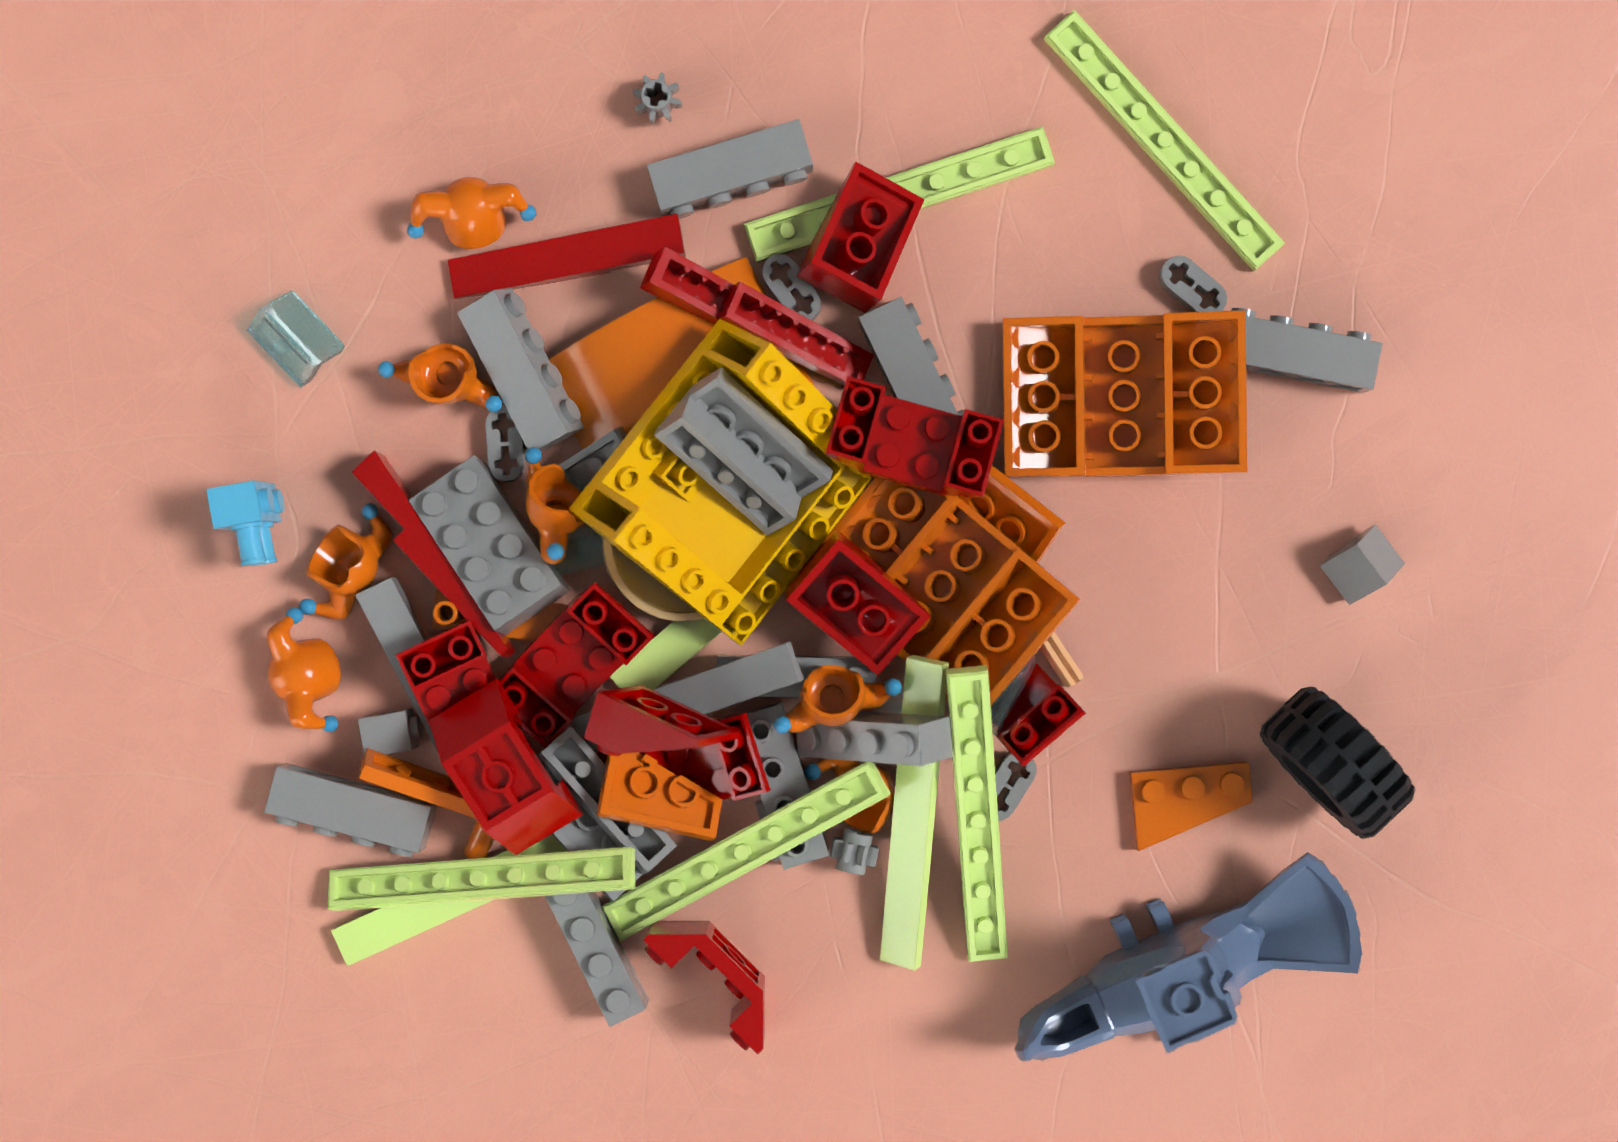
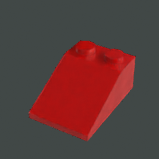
M855 162L813 238L796 277L866 313L881 301L925 199L864 165Z
M838 530L834 532L785 589L786 601L877 676L931 617L930 613L876 562Z
M638 685L597 692L584 738L598 744L597 749L612 756H620L621 753L703 747L738 739L741 731L652 689Z

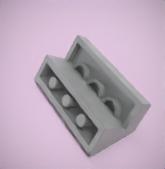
M722 367L694 384L660 424L654 434L767 536L794 521L801 498L828 483L833 472L824 461Z
M572 726L537 756L554 784L561 780L564 781L584 813L579 818L552 833L553 837L566 851L632 847L635 849L636 881L640 876L652 870L677 846L663 830L596 816L606 765ZM625 890L603 891V893L612 902Z

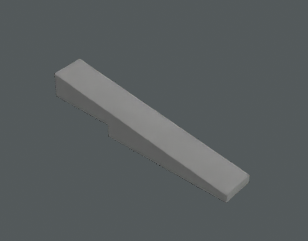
M391 577L355 596L437 751L433 733L395 654L427 640L398 578Z
M787 642L652 690L696 711L708 714L804 680L791 642ZM591 710L574 717L572 723L580 737L594 752L599 751L597 749L598 744L584 738Z

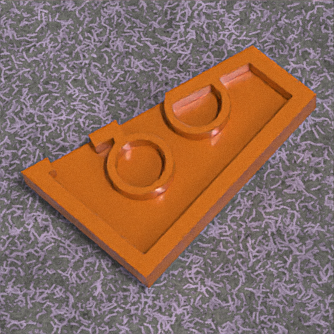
M994 466L991 467L983 498L959 496L1038 563L1065 525L1062 519Z
M639 752L621 753L620 756L607 755L596 816L708 841L716 839L722 799L684 776H677L657 764L658 761L647 754L642 755Z
M1246 761L1129 772L1135 845L1138 852L1253 802L1250 766Z

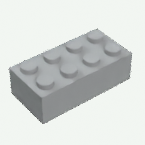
M473 455L409 499L416 513L494 631L506 636L571 591L555 566L543 561L539 542L496 478L491 474L486 463L477 456Z

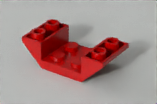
M847 376L826 455L860 473L934 494L974 498L984 497L1004 419L964 409L961 416L885 395L886 386Z
M593 582L554 618L499 679L519 711L513 717V720L542 746L547 748L573 721L576 711L623 663L627 665L654 638V635L596 582Z
M470 620L395 654L430 729V719L496 679Z
M1031 658L992 704V733L1024 767L1086 713L1060 684L1057 685Z
M497 678L429 720L441 764L478 822L488 835L514 855H517L579 818L584 813L564 781L561 780L554 784L513 720V717L519 711Z
M736 713L716 718V720L741 731L738 739L698 748L639 752L642 755H649L658 761L657 764L677 776H684L722 800L732 798L733 801L771 791L746 713Z
M657 921L651 924L643 938V941L647 944L644 949L657 964L662 965L665 962L672 969L695 946L699 950L696 953L697 958L709 970L713 971L717 968L727 978L724 981L726 987L737 998L742 999L731 1011L729 1027L732 1031L730 1035L742 1049L747 1051L751 1048L758 1055L764 1048L765 976L710 921Z

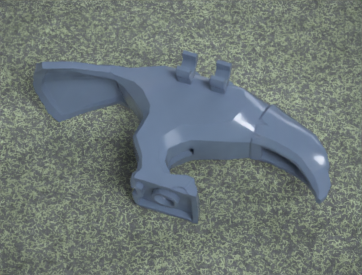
M1307 852L1277 874L1252 899L1225 910L1194 917L1174 925L1164 901L1162 902L1159 898L1147 903L1146 907L1158 933L1139 941L1125 914L1112 918L1110 922L1122 948L1105 955L1085 976H1079L1063 989L1028 1011L1020 1019L1018 1042L1014 1049L1018 1059L1021 1061H1030L1032 1059L1043 1061L1080 1051L1116 1036L1143 1034L1156 1030L1168 1053L1187 1043L1199 1041L1236 1024L1237 1013L1235 1007L1240 1004L1242 997L1239 989L1272 969L1358 974L1363 953L1360 942L1361 933L1353 902L1347 890H1344L1323 860H1319Z

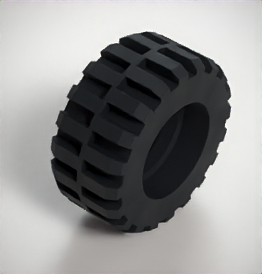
M1315 687L1301 688L1261 727L1260 737L1263 743L1269 748L1271 754L1280 762L1282 767L1289 772L1293 779L1325 811L1361 839L1377 835L1413 800L1415 787L1411 783L1412 781L1409 776L1404 773L1403 768L1393 759L1388 750L1354 716L1344 710L1339 703L1330 699L1327 694Z

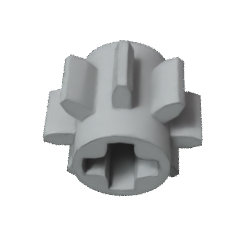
M662 72L658 79L650 80L649 77L644 75L643 81L645 85L642 90L633 89L634 97L643 101L635 107L636 113L639 115L647 111L652 125H654L657 118L665 117L668 122H671L670 112L672 108L678 109L682 107L679 99L672 98V95L679 91L678 83L668 86L665 75ZM657 92H663L665 100H659L657 106H652L649 97H656Z
M844 829L842 838L833 837L830 858L837 859L836 869L847 873L865 875L866 866L875 867L879 846L871 845L873 835L857 830Z

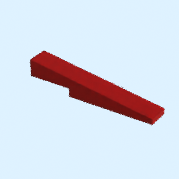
M677 213L448 259L454 299L457 300L486 295L493 290L509 288L515 290L608 274L611 270L650 264L654 253L664 247L685 258L686 254L680 219Z
M667 247L654 253L639 287L713 324L722 319L771 343L785 358L842 385H845L847 376L864 380L874 356L870 352L741 281L732 284Z
M374 450L352 473L404 528L393 541L443 595L456 606L457 610L467 620L471 621L472 626L500 656L509 658L515 652V649L505 635L494 631L409 502L412 495L385 455Z

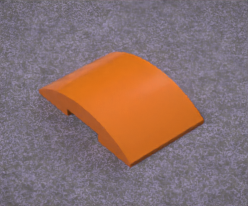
M747 257L711 271L732 284L741 281L766 295ZM657 297L599 328L550 358V363L557 367L562 376V386L569 399L573 400L579 408L580 420L584 429L575 433L574 436L581 449L583 450L619 427H622L625 433L628 434L715 324ZM787 359L814 386L805 367Z
M1246 310L1164 313V315L1003 318L1005 476L1120 477L1247 472Z
M877 477L873 479L803 566L804 568L836 530L841 532L876 562L931 615L898 655L904 661H906L907 657L916 655L948 662L949 669L987 665L991 706L1081 600L959 496L938 495Z

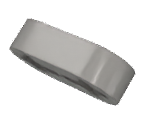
M776 254L769 257L762 269L763 280L779 303L791 310L796 306V300L791 294L793 291L797 290L803 299L811 297L813 299V302L810 304L812 312L807 315L803 311L798 313L813 321L819 315L821 309L820 297L811 284L796 277L800 268L789 256ZM774 264H778L781 268L786 265L790 268L787 272V277L792 285L789 288L780 279L775 281L770 279L773 275L772 266Z
M1185 256L1171 257L1161 266L1158 276L1161 286L1191 312L1223 311L1227 303L1225 289L1192 260ZM1180 265L1184 267L1186 271L1183 273V277L1192 285L1189 287L1181 280L1175 284L1169 280L1172 276L1169 267L1171 266L1174 269ZM1197 288L1203 294L1209 291L1214 292L1216 296L1213 298V302L1216 304V307L1209 306L1203 309L1199 305L1202 302V297L1194 289Z
M502 407L497 412H490L486 418L488 466L495 478L504 482H512L518 480L525 472V443L516 426L508 429V442H503L502 431L494 428V423L500 422L501 415L506 414L507 419L513 421L506 407ZM503 447H509L510 458L518 462L517 467L511 468L510 475H505L503 469L497 468V462L504 460Z
M1006 754L995 769L997 796L1003 787L1008 788L1003 797L1007 806L1004 810L998 808V821L1007 819L1014 812L1036 776V764L1033 759L1024 766L1028 771L1025 777L1018 775L1011 785L1007 783L1012 774L1008 765L1011 761L1018 763L1012 754Z

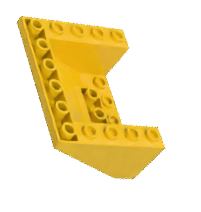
M719 319L569 507V510L721 632L742 646L873 476L860 473L825 454L837 409L771 343ZM720 367L729 373L833 470L831 480L801 498L796 519L768 536L654 435L656 429L690 388Z

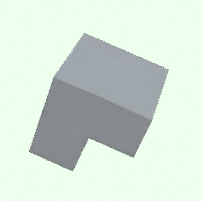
M1375 524L1356 535L1347 546L1329 555L1320 567L1346 602L1351 605L1387 585L1405 563Z

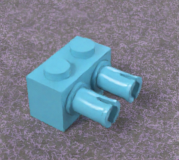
M256 480L206 489L213 529L236 531L241 566H259L277 562L270 528L274 527V523L282 522L280 513L284 512L285 506L280 489H275L274 483Z

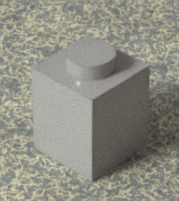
M412 708L365 716L358 719L364 754L367 748L384 754L413 750L419 747L418 740L423 738L420 718L413 715Z

